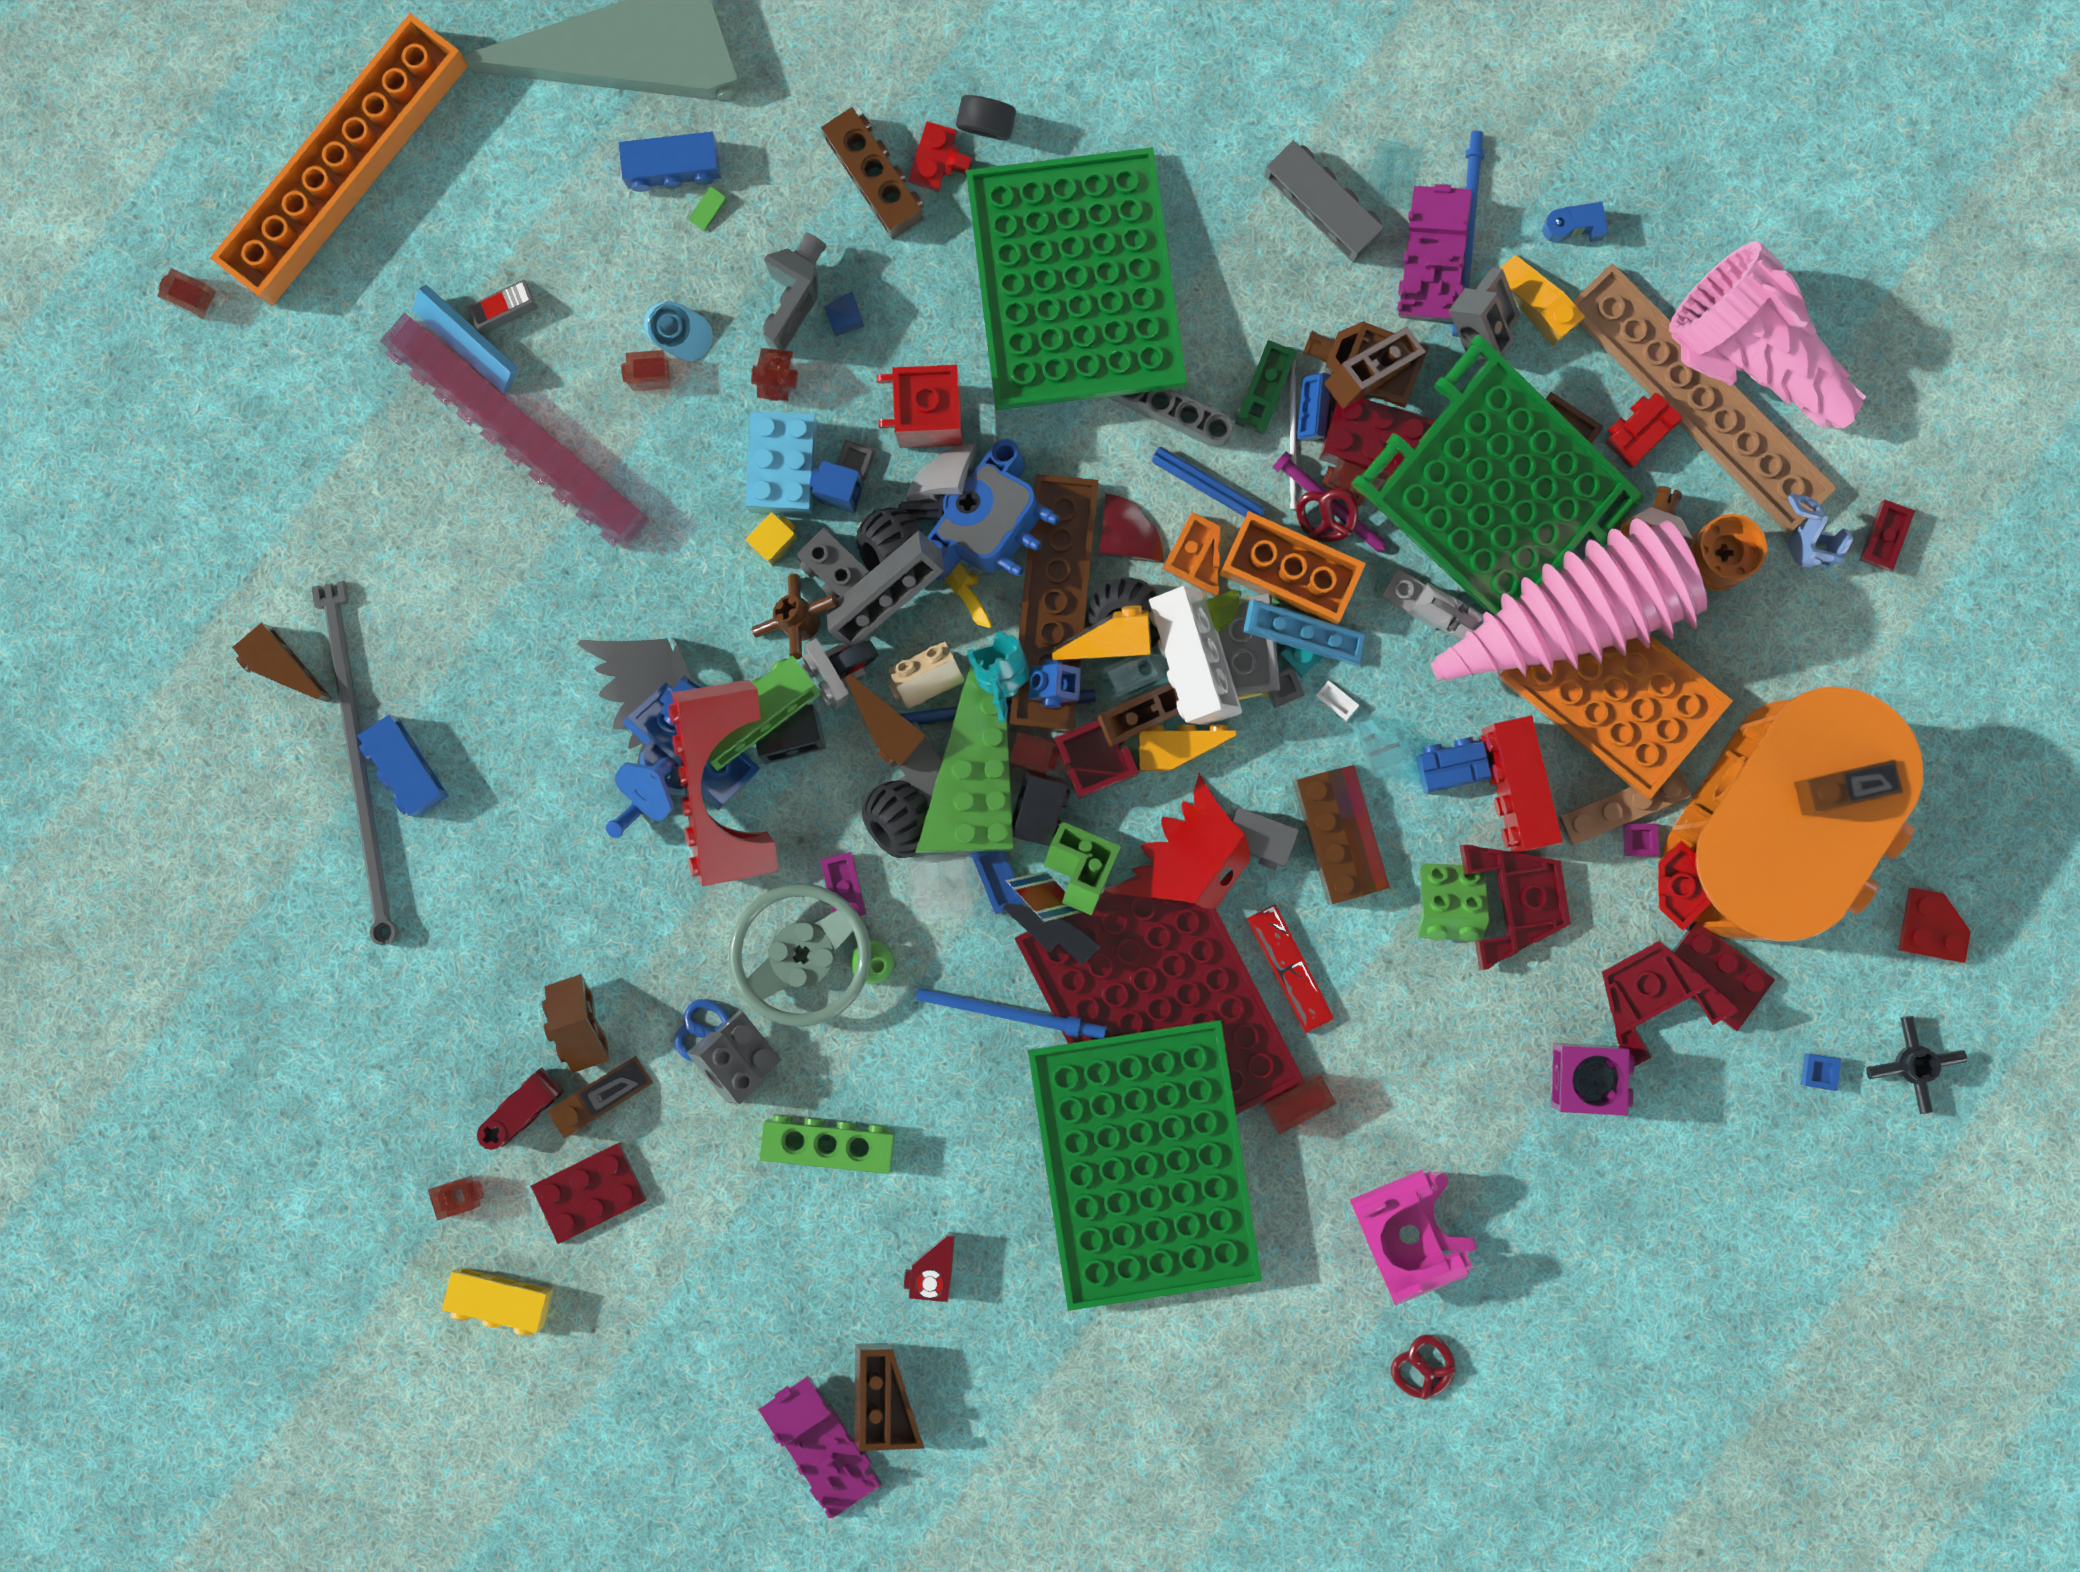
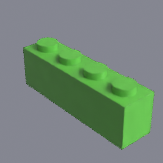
M793 655L788 659L784 658L776 662L772 666L771 672L763 678H756L751 681L757 688L761 720L735 729L716 745L707 760L717 771L821 694Z

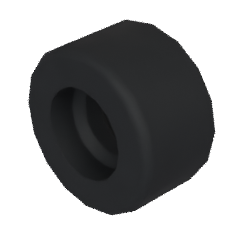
M964 95L961 97L956 126L958 129L970 134L996 140H1009L1012 134L1016 109L1010 104L976 95Z

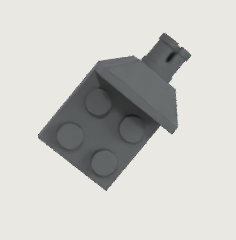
M808 232L804 234L802 241L794 252L787 248L768 254L764 259L771 278L787 287L781 295L779 301L781 306L776 314L771 313L763 325V336L770 350L779 356L783 355L818 299V272L815 265L827 246L822 240Z

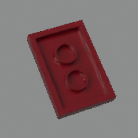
M1693 922L1673 949L1676 954L1738 1006L1739 1012L1721 1021L1737 1032L1775 981L1774 978L1698 922ZM1695 996L1690 997L1693 1001L1699 1004Z
M620 1142L531 1185V1189L557 1244L647 1201Z

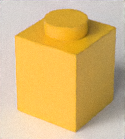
M771 512L745 540L773 566L798 538L793 532L796 526L783 514L778 518Z

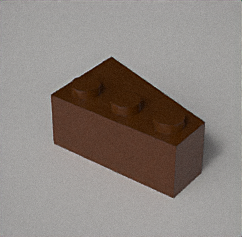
M888 1343L855 1344L854 1444L859 1451L925 1449L893 1349Z

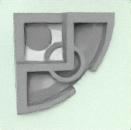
M965 444L951 448L925 465L912 481L906 495L907 500L937 501L939 494L962 495L966 475L973 474L979 450L978 444Z

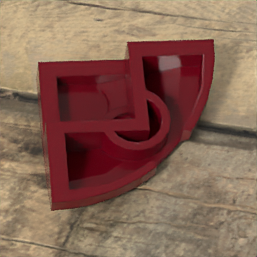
M1105 494L1100 555L1128 557L1131 560L1161 563L1163 561L1162 544L1155 525L1151 524L1141 512L1142 509L1123 497Z

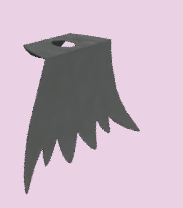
M668 638L639 641L579 640L578 645L606 661L594 667V669L601 674L615 676L599 693V696L606 700L619 703L624 702L614 719V729L627 728L622 724L625 718L665 682L675 687L684 675L693 680L681 651L673 638L671 640L675 647L674 651ZM632 734L628 748L631 749L642 744L637 762L639 764L641 752L646 744L636 735Z

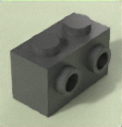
M824 528L796 554L802 561L798 567L811 579L817 576L825 584L821 589L828 596L834 594L837 598H840L869 573Z

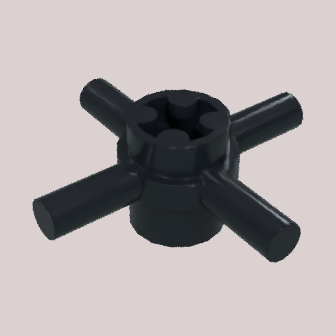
M1914 1016L1900 1017L1906 1047L1898 1053L1895 1062L1869 1066L1866 1068V1073L1869 1079L1899 1075L1904 1081L1914 1084L1919 1114L1932 1113L1933 1109L1927 1082L1935 1080L1943 1066L1966 1063L1967 1055L1964 1050L1935 1054L1930 1049L1920 1046ZM1914 1058H1922L1924 1066L1919 1065L1916 1067L1915 1070L1913 1063Z

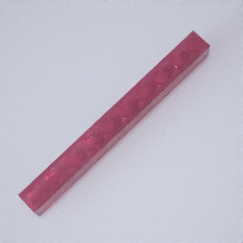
M405 312L382 337L380 342L388 348L384 353L398 366L405 362L412 368L408 374L422 386L426 382L431 384L435 388L432 394L443 404L448 406L452 402L459 408L456 415L469 426L476 422L482 427L483 430L480 432V435L493 446L498 442L507 449L504 455L517 466L522 462L531 469L528 475L539 485L543 486L547 482L555 490L551 495L565 507L572 503L579 510L575 515L589 527L593 523L598 525L603 530L599 535L610 545L615 547L619 543L626 549L650 521L633 504Z

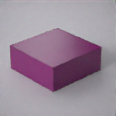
M1658 824L1623 825L1624 856H1659Z

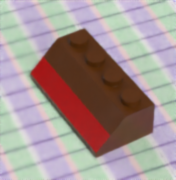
M1355 765L1295 780L1293 786L1328 905L1390 888Z

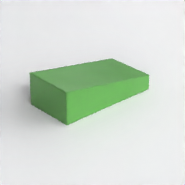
M710 186L688 220L703 231H706L728 201L726 196Z

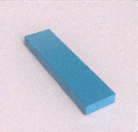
M428 285L419 288L412 311L502 393L508 391L513 384L518 367Z
M1257 600L1249 601L1243 630L1244 633L1354 666L1361 663L1366 636L1365 633Z

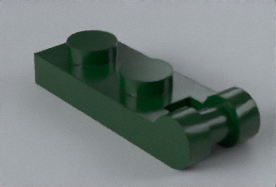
M1270 340L1267 341L1235 424L1243 427L1247 424L1257 428L1256 432L1265 434L1297 354L1296 350ZM1253 404L1264 408L1262 416L1250 412Z

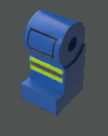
M1603 201L1553 210L1542 226L1544 237L1553 243L1562 242L1569 236L1583 234L1589 235L1590 242L1603 240L1608 233Z

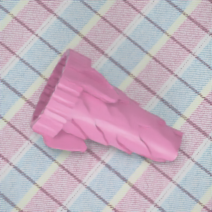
M1759 241L1743 245L1707 273L1686 296L1669 324L1671 337L1681 346V361L1685 365L1711 378L1722 380L1728 386H1731L1737 380L1736 369L1741 372L1745 371L1759 385L1770 388L1787 405L1793 402L1807 417L1822 428L1828 429L1833 426L1835 429L1850 425L1855 420L1854 416L1862 407L1863 399L1867 397L1848 379L1850 373L1830 354L1829 349L1816 333V328L1810 321L1799 286L1793 276L1788 271H1784V265Z

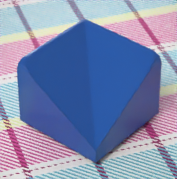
M853 292L847 293L824 306L835 337L864 327Z

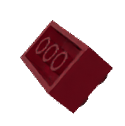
M1364 398L1344 409L1336 400L1318 460L1364 473L1388 445L1386 441L1393 433L1400 436L1413 448L1436 420ZM1397 453L1377 478L1386 480L1404 458Z

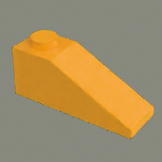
M1514 255L1500 267L1504 270L1516 305L1552 346L1556 345L1585 318L1583 313L1563 291L1517 255Z

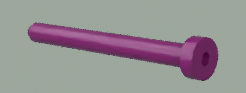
M1285 451L1272 468L1277 473L1281 469L1307 492H1327L1289 460L1292 455L1288 451ZM1333 499L1334 515L1346 525L1349 519V510L1336 499ZM1358 519L1354 532L1374 550L1383 553L1387 548L1386 542Z

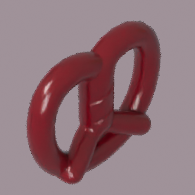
M1335 488L1326 493L1318 491L1306 492L1300 496L1296 504L1298 522L1303 531L1313 540L1321 542L1339 541L1350 536L1357 526L1359 517L1358 504L1354 496L1345 489ZM1335 498H1341L1347 503L1349 519L1346 526L1335 520L1332 500ZM1310 501H1317L1320 505L1323 522L1316 528L1308 521L1305 511L1306 504ZM1329 528H1331V529L1335 530L1336 532H1325V531L1328 530Z
M1424 1334L1412 1342L1408 1351L1396 1356L1390 1369L1393 1381L1403 1392L1412 1397L1427 1400L1442 1393L1450 1385L1456 1373V1364L1450 1348L1443 1340L1434 1335ZM1426 1344L1436 1347L1442 1354L1446 1367L1433 1368L1419 1353L1420 1348ZM1410 1362L1424 1376L1422 1388L1412 1386L1402 1377L1400 1369L1404 1363ZM1442 1377L1438 1383L1433 1385L1434 1378Z

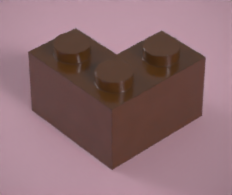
M582 974L545 986L546 1000L542 1001V1008L547 1018V1023H544V1031L548 1041L555 1042L560 1061L562 1063L566 1062L572 1073L609 1061L607 1038L595 1017L593 994Z

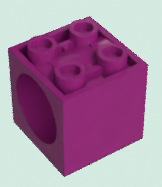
M1553 1043L1551 1108L1565 1113L1628 1116V1108H1632L1634 1102L1633 1089L1628 1088L1629 1075H1633L1635 1069L1634 1056L1629 1055L1630 1049L1609 1045ZM1591 1056H1602L1605 1059L1603 1061L1604 1064L1612 1070L1613 1081L1611 1088L1598 1100L1582 1101L1584 1096L1573 1087L1574 1071L1584 1062V1059Z

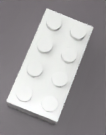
M1182 586L1149 599L1152 609L1149 612V616L1160 635L1158 646L1169 665L1170 670L1167 671L1171 686L1176 688L1179 698L1176 704L1180 716L1188 723L1211 725L1241 714V706L1206 593Z

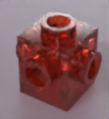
M761 348L758 364L753 365L751 384L757 385V398L769 399L771 401H788L791 389H797L798 370L793 369V351Z

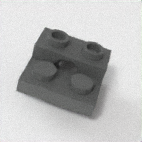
M1492 267L1476 290L1465 288L1449 309L1465 352L1470 348L1469 343L1476 335L1485 339L1502 357L1515 341L1511 328L1521 315L1502 268Z
M743 1011L736 1012L716 1032H709L687 1052V1055L726 1102L738 1105L763 1083L760 1079L781 1061L780 1057Z

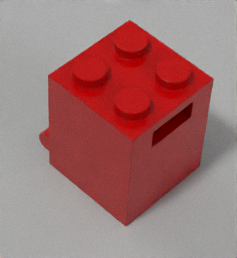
M957 365L892 367V374L877 375V383H893L894 419L878 420V427L883 429L894 428L900 448L963 445L961 384Z

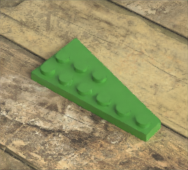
M969 664L959 705L952 723L950 736L915 853L1011 851L1013 849L1007 719L1004 722H998V711L996 706L993 705L994 695L984 691L978 685L971 664Z

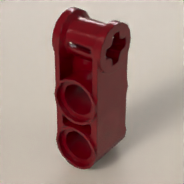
M541 1067L521 1085V1088L504 1100L497 1110L481 1124L477 1131V1141L483 1148L489 1150L505 1146L518 1133L526 1129L541 1114V1111L549 1107L555 1101L554 1098L557 1099L561 1096L564 1090ZM499 1128L500 1132L497 1134L499 1139L491 1140V1129Z

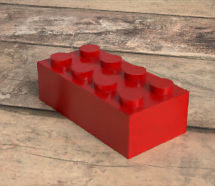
M1532 715L1494 723L1483 728V735L1479 736V741H1483L1490 762L1491 779L1488 780L1490 785H1495L1498 797L1494 798V805L1497 815L1499 817L1503 816L1505 829H1502V839L1505 847H1510L1511 852L1516 853L1562 843L1563 840Z

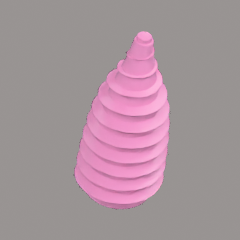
M1635 518L1630 524L1629 538H1626L1620 531L1611 529L1608 533L1607 548L1604 549L1594 540H1588L1585 548L1586 558L1583 560L1573 552L1567 551L1564 555L1563 571L1558 572L1550 564H1544L1542 583L1538 586L1530 579L1523 578L1521 582L1522 596L1515 600L1504 593L1501 598V611L1495 616L1485 612L1483 624L1473 632L1467 631L1465 638L1435 657L1436 661L1430 664L1438 681L1441 679L1448 681L1470 675L1474 677L1475 674L1496 672L1499 676L1501 670L1518 668L1526 677L1528 665L1540 664L1552 675L1553 662L1564 659L1577 671L1578 655L1590 653L1602 664V651L1605 647L1614 646L1626 657L1627 640L1637 638L1649 649L1650 632L1660 629L1669 639L1673 640V623L1682 620L1693 630H1696L1697 614L1707 610V596L1701 574L1686 541L1675 525L1668 520L1650 528L1645 522Z

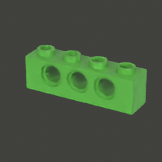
M773 1114L772 1119H767L763 1123L759 1161L889 1174L892 1167L895 1132H889L888 1126L880 1124H869V1129L856 1128V1122L837 1121V1126L824 1125V1119L806 1117L805 1122L802 1123L792 1122V1116ZM797 1131L803 1135V1147L794 1148L789 1144L788 1135L790 1132ZM828 1134L835 1138L837 1146L834 1151H825L821 1147L820 1138L823 1135ZM856 1138L865 1139L869 1145L868 1153L864 1155L855 1153L852 1149L853 1140Z

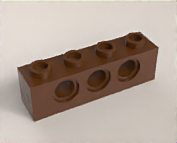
M851 107L821 126L824 139L891 239H894L923 220L921 209L924 207L922 200L915 190L911 193L904 184L907 182L904 173L898 165L894 167L887 159L890 154L881 139L874 140L870 134V131L873 130L872 126L863 113L858 116L854 108ZM855 142L866 144L860 151L850 149L851 145ZM873 167H879L883 170L877 177L867 175V172ZM889 193L900 195L899 200L894 203H888L884 198Z

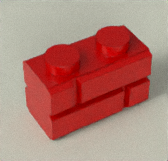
M1655 392L1649 399L1643 395L1630 408L1633 414L1626 421L1620 417L1607 430L1611 436L1605 441V444L1631 469L1683 420L1682 416L1673 407L1669 406L1668 402L1659 393Z

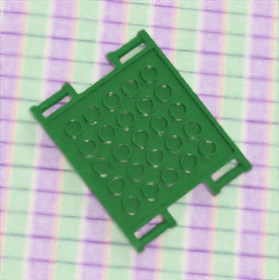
M1476 335L1469 343L1470 348L1444 378L1440 377L1434 384L1435 389L1451 401L1449 406L1413 448L1400 436L1393 433L1386 441L1388 445L1362 476L1358 475L1352 481L1351 485L1371 501L1488 613L1495 616L1502 610L1501 598L1504 593L1517 600L1522 596L1521 582L1525 577L1537 586L1541 584L1543 565L1550 564L1557 570L1564 562L1565 553L1567 551L1572 552L1586 534L1589 535L1591 540L1604 547L1607 544L1609 531L1615 529L1634 506H1639L1644 500V496L1485 339ZM1481 355L1486 362L1465 387L1459 391L1454 385ZM1399 453L1404 459L1377 490L1371 484L1395 455ZM1622 493L1624 499L1599 527L1596 522Z

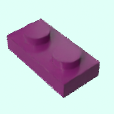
M852 852L820 859L827 889L843 897L860 916L866 915L867 911ZM831 906L833 913L837 911L836 908Z

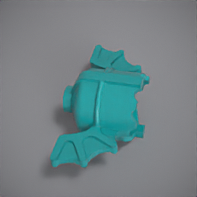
M1001 631L996 632V637H993L994 642L976 650L970 649L967 652L978 685L984 691L994 695L993 705L996 706L998 711V722H1004L1007 719L1008 708L1005 697L1015 695L1019 690L1018 688L1030 678V669L1020 641L1016 640L1014 635L1009 636Z

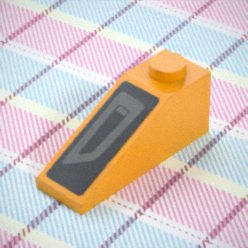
M1138 605L1122 607V611L1111 614L1055 646L1052 653L1053 660L1150 655L1149 610H1142L1141 606Z

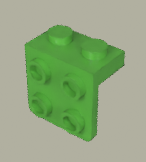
M1423 864L1420 868L1422 913L1418 923V938H1429L1435 941L1459 939L1465 942L1483 940L1489 922L1485 871L1464 874L1463 865Z

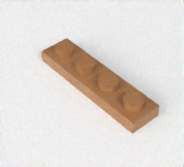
M1677 767L1649 800L1630 786L1560 815L1559 818L1572 846L1690 798L1691 794L1680 768Z

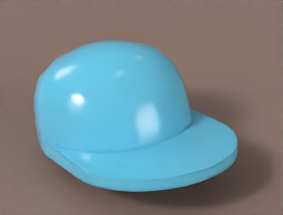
M660 301L652 305L645 315L644 331L648 339L657 347L685 361L698 360L709 351L713 340L710 324L704 317L684 305L673 301Z

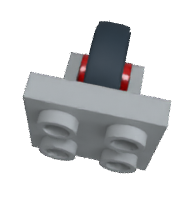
M815 638L805 644L801 666L810 679L815 678L820 688L818 690L821 693L819 697L826 707L831 705L835 712L846 705L849 696L845 678L849 673L858 681L864 678L866 674L864 671L865 667L873 662L879 654L870 640L863 641L850 648L844 643H840L824 652L819 641Z

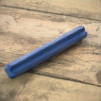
M1159 447L1152 457V462L1238 514L1245 517L1247 512L1250 511L1263 517L1266 511L1264 506L1164 447Z

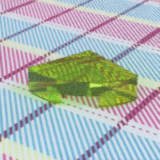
M1232 590L1206 600L1215 631L1226 628L1235 618L1240 603L1238 590Z

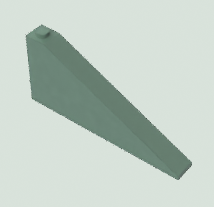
M624 0L463 54L472 72L707 100L717 98L719 100H728L734 97L736 92L742 90L711 0Z

